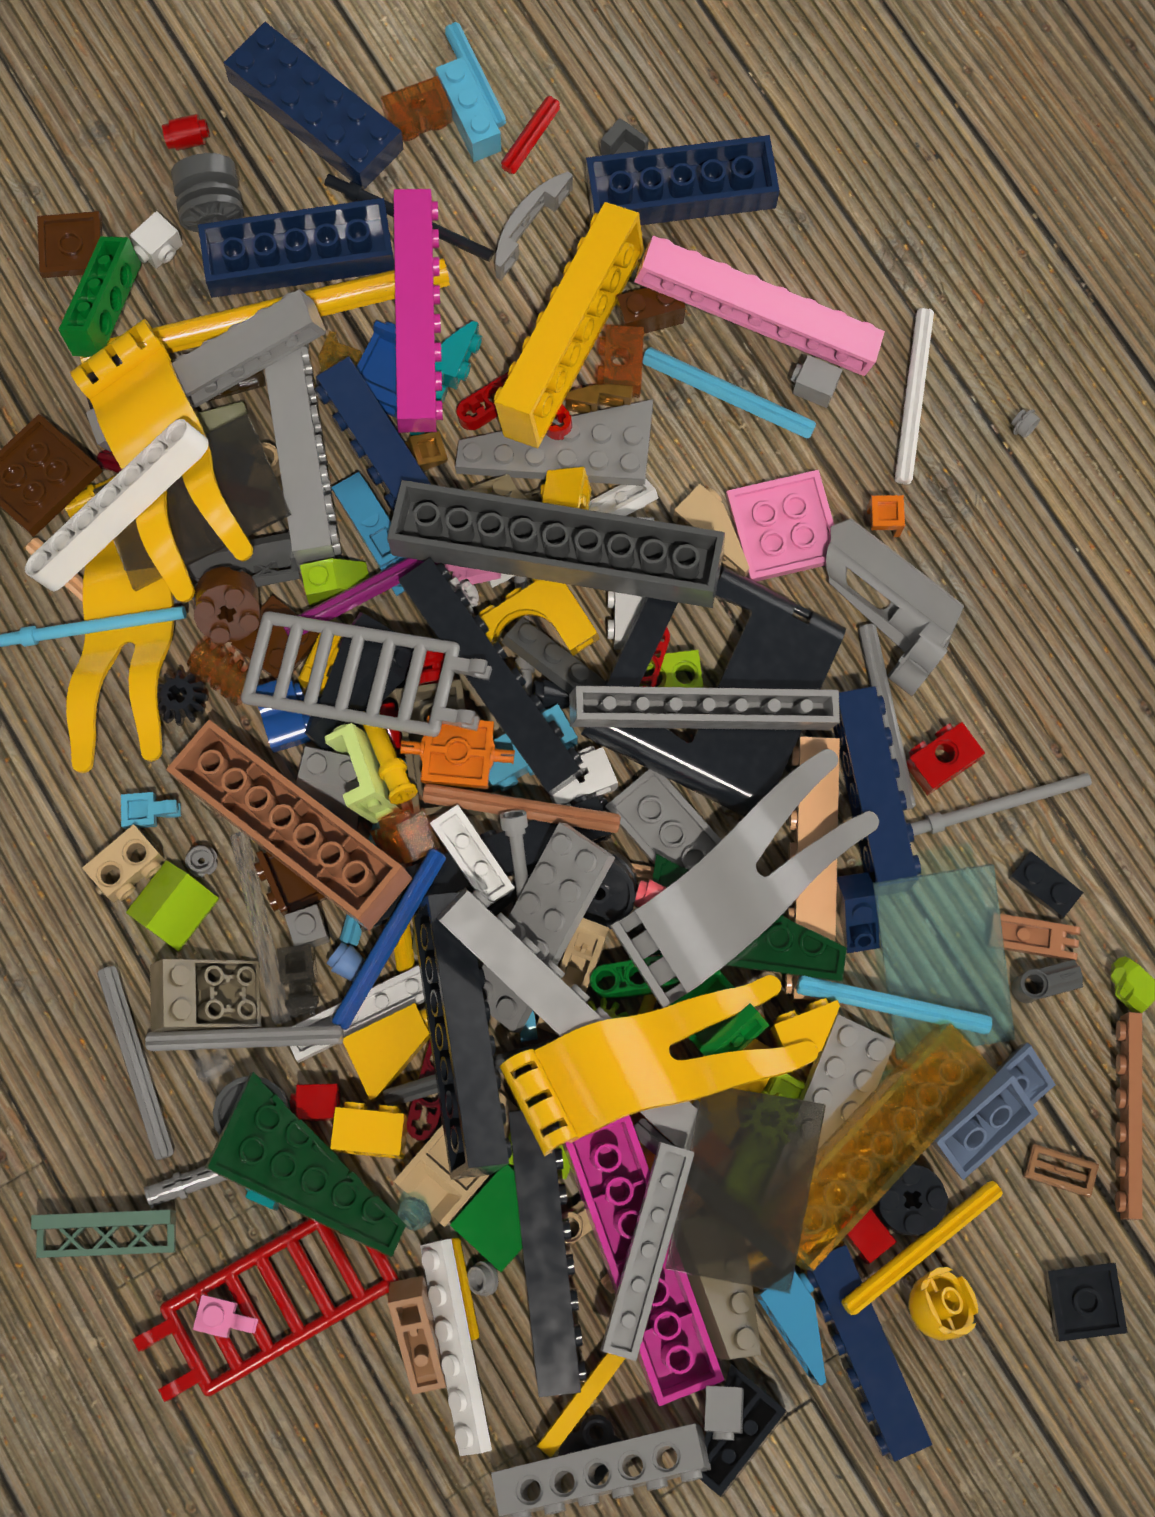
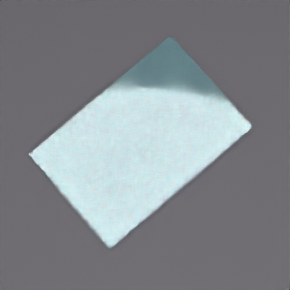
M986 864L873 883L887 993L987 1015L992 1018L990 1033L980 1034L890 1014L896 1058L924 1056L938 1052L1015 1040L994 865Z

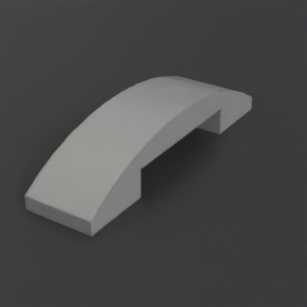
M562 173L538 186L512 213L502 231L497 246L495 261L497 279L502 281L519 259V244L516 242L544 206L555 212L573 190V175L571 173Z

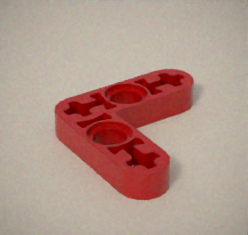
M508 372L458 404L456 414L460 425L464 429H479L498 417L496 406L493 402L489 401V398L492 394L496 393L499 387L504 386L508 379ZM484 402L485 407H486L487 410H485V409H484V406H483V405L481 406L480 403ZM562 404L555 419L559 423L563 422L564 425L559 427L551 423L546 433L548 437L554 440H563L564 436L570 433L572 429L571 415ZM471 411L473 414L476 413L477 415L475 417H471L470 415H466V413Z

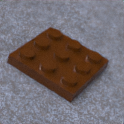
M38 414L0 450V508L34 537L103 471L97 463L44 417Z

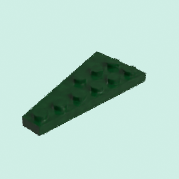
M656 854L652 881L667 888L689 870ZM781 915L767 930L725 966L843 982L847 947ZM657 950L651 955L660 956L662 953L660 950Z
M251 1072L209 1157L205 1169L377 1252L392 1257L406 1224L378 1196H375L361 1182V1179L353 1171H350L338 1159L339 1157L301 1119L299 1120L276 1094H273L261 1082L262 1080L254 1072Z

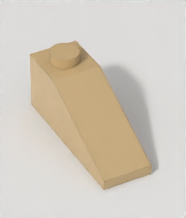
M699 484L674 509L672 521L678 525L725 532L724 553L721 564L748 577L750 567L721 497L713 489H706Z

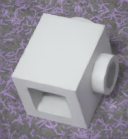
M157 211L129 235L139 260L144 264L148 261L155 269L163 263H168L175 256L176 251L183 245L178 230Z

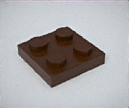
M100 212L37 216L39 273L41 277L53 278L83 275L100 236H103Z
M272 595L260 609L259 626L262 615L268 611L298 616V614ZM273 625L262 670L277 680L288 635L284 627ZM259 626L246 638L231 643L234 649L249 660H251ZM309 631L302 635L293 672L311 652L319 633Z

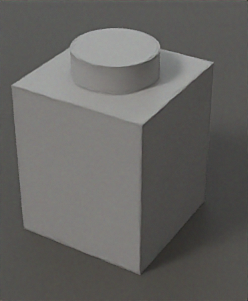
M808 355L804 365L797 364L791 381L795 383L793 394L827 408L839 383L843 369Z
M317 904L285 915L294 946L298 952L331 942L322 913Z
M706 1386L705 1431L713 1432V1439L734 1440V1434H742L743 1388Z

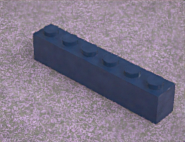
M350 357L345 358L316 376L317 387L314 390L324 405L330 404L335 412L332 415L335 424L341 432L346 430L352 439L349 442L351 449L358 459L364 457L368 463L369 468L366 471L376 486L381 484L387 495L384 496V499L393 513L402 480L431 485Z
M847 1246L836 1247L815 1258L804 1261L807 1269L803 1270V1273L813 1288H816L821 1302L817 1303L820 1315L825 1323L830 1321L834 1329L835 1335L831 1336L833 1345L839 1356L845 1355L849 1364V1368L845 1369L847 1378L853 1389L859 1388L864 1401L859 1403L862 1413L868 1423L873 1421L878 1435L874 1436V1440L882 1457L888 1455V1458L895 1462L933 1445L872 1303L857 1315L848 1314L842 1306V1299L862 1284Z

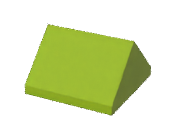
M166 860L126 911V914L180 952L219 901V898L188 873Z

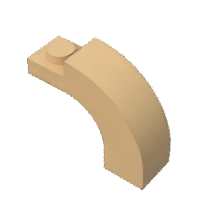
M582 918L565 950L559 967L565 973L561 980L570 988L577 984L587 993L590 985V976L597 967L610 928ZM539 1016V1020L536 1027L553 1033L555 1035H558Z

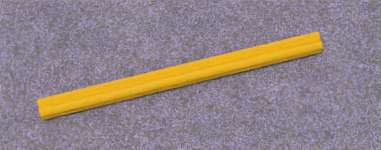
M441 258L439 259L440 276H433L434 285H440V288L450 286L445 260ZM395 270L304 291L303 293L314 300L320 317L395 299ZM282 297L154 327L151 331L162 342L168 354L198 347L206 340L216 338L228 331L232 325L242 323L254 316L258 310L282 300ZM119 336L113 337V338H109V341H108L107 345H108L109 343H111L113 340H115L116 338H118ZM141 337L135 340L141 349L147 346ZM80 357L81 363L90 357Z

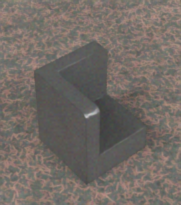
M619 118L602 137L600 155L648 150L649 139Z

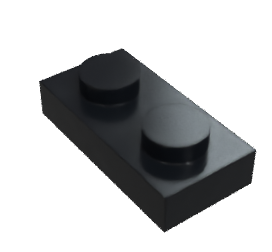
M1031 851L1009 877L1013 883L1061 920L1084 893Z

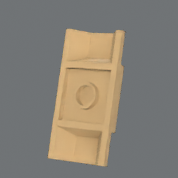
M498 1090L500 1103H503L506 1109V1122L503 1124L506 1138L510 1134L508 1111L518 1110V1107ZM442 1125L393 1182L429 1212L440 1224L446 1227L490 1175L451 1180Z

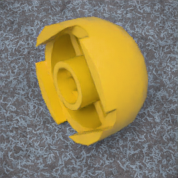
M948 1267L936 1268L914 1283L908 1298L910 1315L917 1328L924 1335L940 1341L957 1339L968 1334L975 1328L976 1323H972L974 1315L978 1313L975 1293L968 1281L963 1276L957 1278L950 1273L953 1269Z

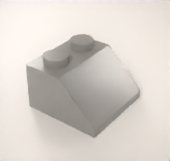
M305 746L296 786L355 831H358L361 816L348 808L343 798V794L360 786L350 756Z

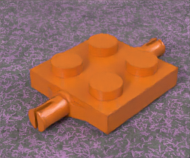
M480 720L477 731L442 724L440 733L436 737L423 736L421 742L402 740L400 754L420 755L422 761L421 783L488 789L489 773L494 762L514 764L515 750L495 749L493 741L494 721Z

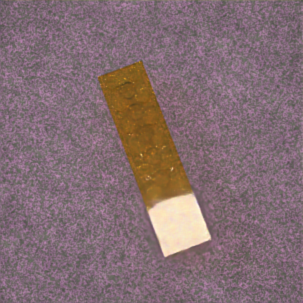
M951 1023L936 1025L754 1218L794 1253V1262L800 1269L814 1271L997 1072Z

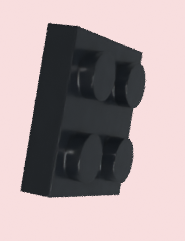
M1116 1263L1045 1271L1056 1341L1061 1342L1128 1333Z

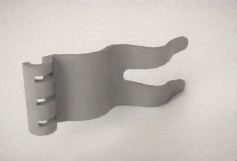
M830 749L822 750L797 767L763 797L730 833L687 873L646 904L610 926L662 1008L667 1007L701 985L706 979L730 962L767 930L825 868L849 848L878 828L879 819L877 815L871 811L864 812L841 824L800 851L769 876L764 877L757 872V861L781 826L808 793L837 766L838 756L834 751ZM643 923L646 930L630 940L626 933ZM660 950L663 957L647 967L643 959ZM677 976L680 984L664 993L660 986Z

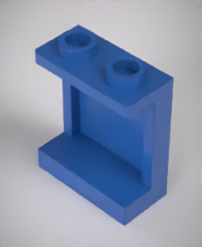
M376 320L373 324V336L356 368L384 412L397 418L396 325L391 322L382 323Z

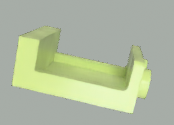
M350 723L336 727L332 733L324 737L327 745L340 754L348 755L351 758L360 786L343 794L348 808L373 824L402 811L401 804H392L388 799L390 792L385 781L379 777L378 769L380 764L364 731Z

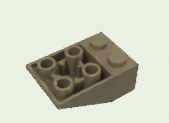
M162 959L151 964V1032L260 1028L259 961Z

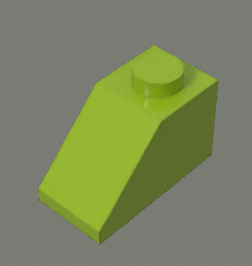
M331 558L300 565L304 589L310 607L319 605L369 578L367 564L362 561Z

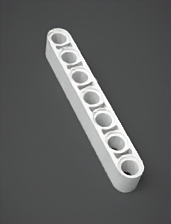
M184 419L175 420L30 556L25 566V573L50 591H57L62 588L204 455L208 448V439Z

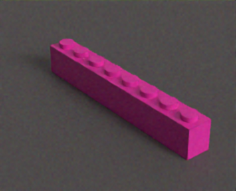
M394 189L398 433L437 432L436 420H443L442 401H436V391H442V371L435 372V362H441V343H435V333H441L440 314H434V305H440V285H434L433 276H440L439 257H433V248H439V229H432V221L438 220V201H432L431 189Z

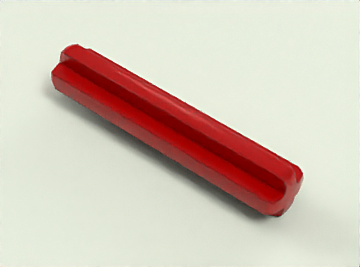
M547 96L501 161V167L509 174L517 172L560 110V102L557 99H554L552 96Z

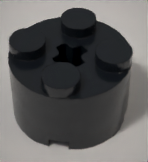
M913 1164L900 1166L886 1172L876 1183L873 1193L875 1215L886 1229L900 1235L910 1236L929 1232L942 1220L948 1203L947 1193L939 1177L931 1170ZM913 1193L915 1195L913 1201L916 1205L915 1207L910 1206L906 1208L904 1206L906 1198L903 1195Z

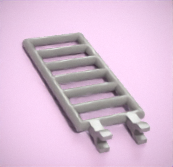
M268 611L261 618L241 694V701L247 705L436 737L440 733L442 724L477 731L480 718L475 716V712L446 708L454 673L489 680L492 667L487 666V660L458 657L460 646L456 642ZM275 625L290 628L274 694L271 696L256 693L272 628ZM305 630L321 633L305 698L304 701L288 699L286 696L303 631ZM334 635L352 638L335 707L317 704ZM366 640L383 643L367 709L366 712L348 709ZM396 646L414 648L397 717L380 715L379 712ZM427 651L444 653L445 658L429 723L410 720Z

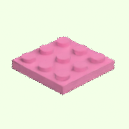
M819 470L736 488L726 492L737 538L750 567L749 579L757 582L826 566L827 549L831 542V526L834 525Z

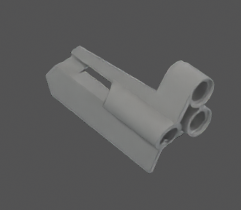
M852 518L832 525L831 542L828 545L826 555L829 584L905 652L887 677L910 696H913L947 653L951 635L964 605ZM847 568L890 600V605L885 609H878L853 590L847 583Z

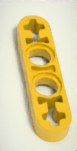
M605 1353L586 1378L587 1382H583L580 1386L581 1393L573 1395L536 1447L551 1458L626 1358Z

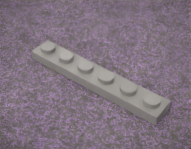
M662 1142L658 1144L602 1342L601 1351L634 1361L637 1360L695 1152Z

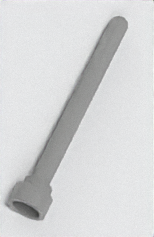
M510 810L500 814L501 829L505 831V835L509 836L518 899L528 881L523 834L526 833L525 828L528 827L526 811Z

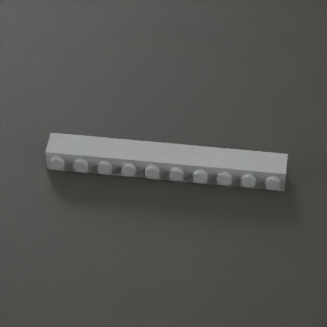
M464 888L437 916V919L558 1035L563 1036L580 1027L612 1019L601 1007L594 1011L586 1003L590 997L577 984L570 988L561 980L565 973L554 962L550 960L545 964L536 955L541 950L526 936L522 941L512 933L516 926L502 913L495 917L487 909L491 902L477 889L471 894ZM697 1099L693 1104L688 1101L641 1111L676 1147L692 1151L715 1127L707 1119L711 1112Z

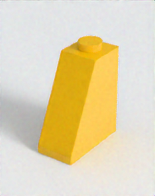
M414 1003L343 1038V1044L372 1103L382 1097L383 1091L392 1085L430 1039L426 1009L424 1008L419 1011Z

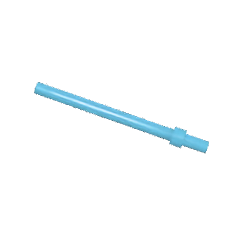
M184 606L43 628H36V626L21 627L20 631L0 634V647L22 644L26 647L38 645L39 641L186 619V609Z

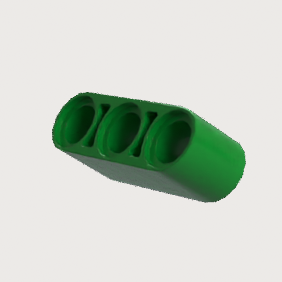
M663 955L647 957L643 960L648 967L662 958ZM632 960L598 966L590 976L591 986L600 999L606 998L607 1001L653 994L646 982L641 985L632 983V977L638 971ZM603 977H614L615 984L611 989L602 990L599 988V982ZM678 978L671 979L660 987L663 992H668L679 985L680 981Z

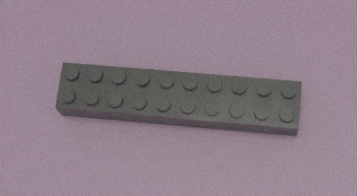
M402 480L387 540L393 556L423 561L431 558L436 563L713 608L724 553L725 532Z

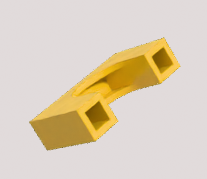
M532 579L533 583L525 589L521 587L514 589L506 595V601L497 607L490 605L478 614L489 629L485 635L491 644L498 641L500 633L509 622L522 616H537L551 623L573 656L600 639L567 585L563 583Z

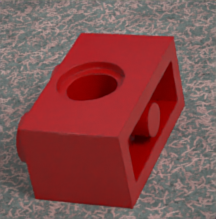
M963 722L955 727L951 723L947 724L934 734L937 738L928 745L925 741H922L908 752L910 754L906 761L908 770L927 796L980 761L985 755V751ZM935 751H946L950 756V762L943 763L936 758Z

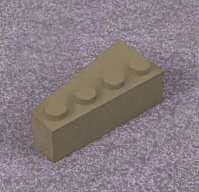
M721 1215L675 1221L672 1235L717 1360L762 1355L746 1238Z

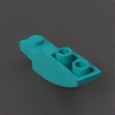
M471 321L441 344V362H435V372L442 371V391H436V401H442V404L446 398L448 387L457 390L460 381H466L471 369L470 357L472 353H478L483 336L479 335L478 322ZM410 432V436L425 434V432Z

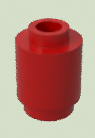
M198 114L171 119L168 124L162 125L163 136L168 149L175 148L176 151L205 145V138L210 137L206 119H200Z

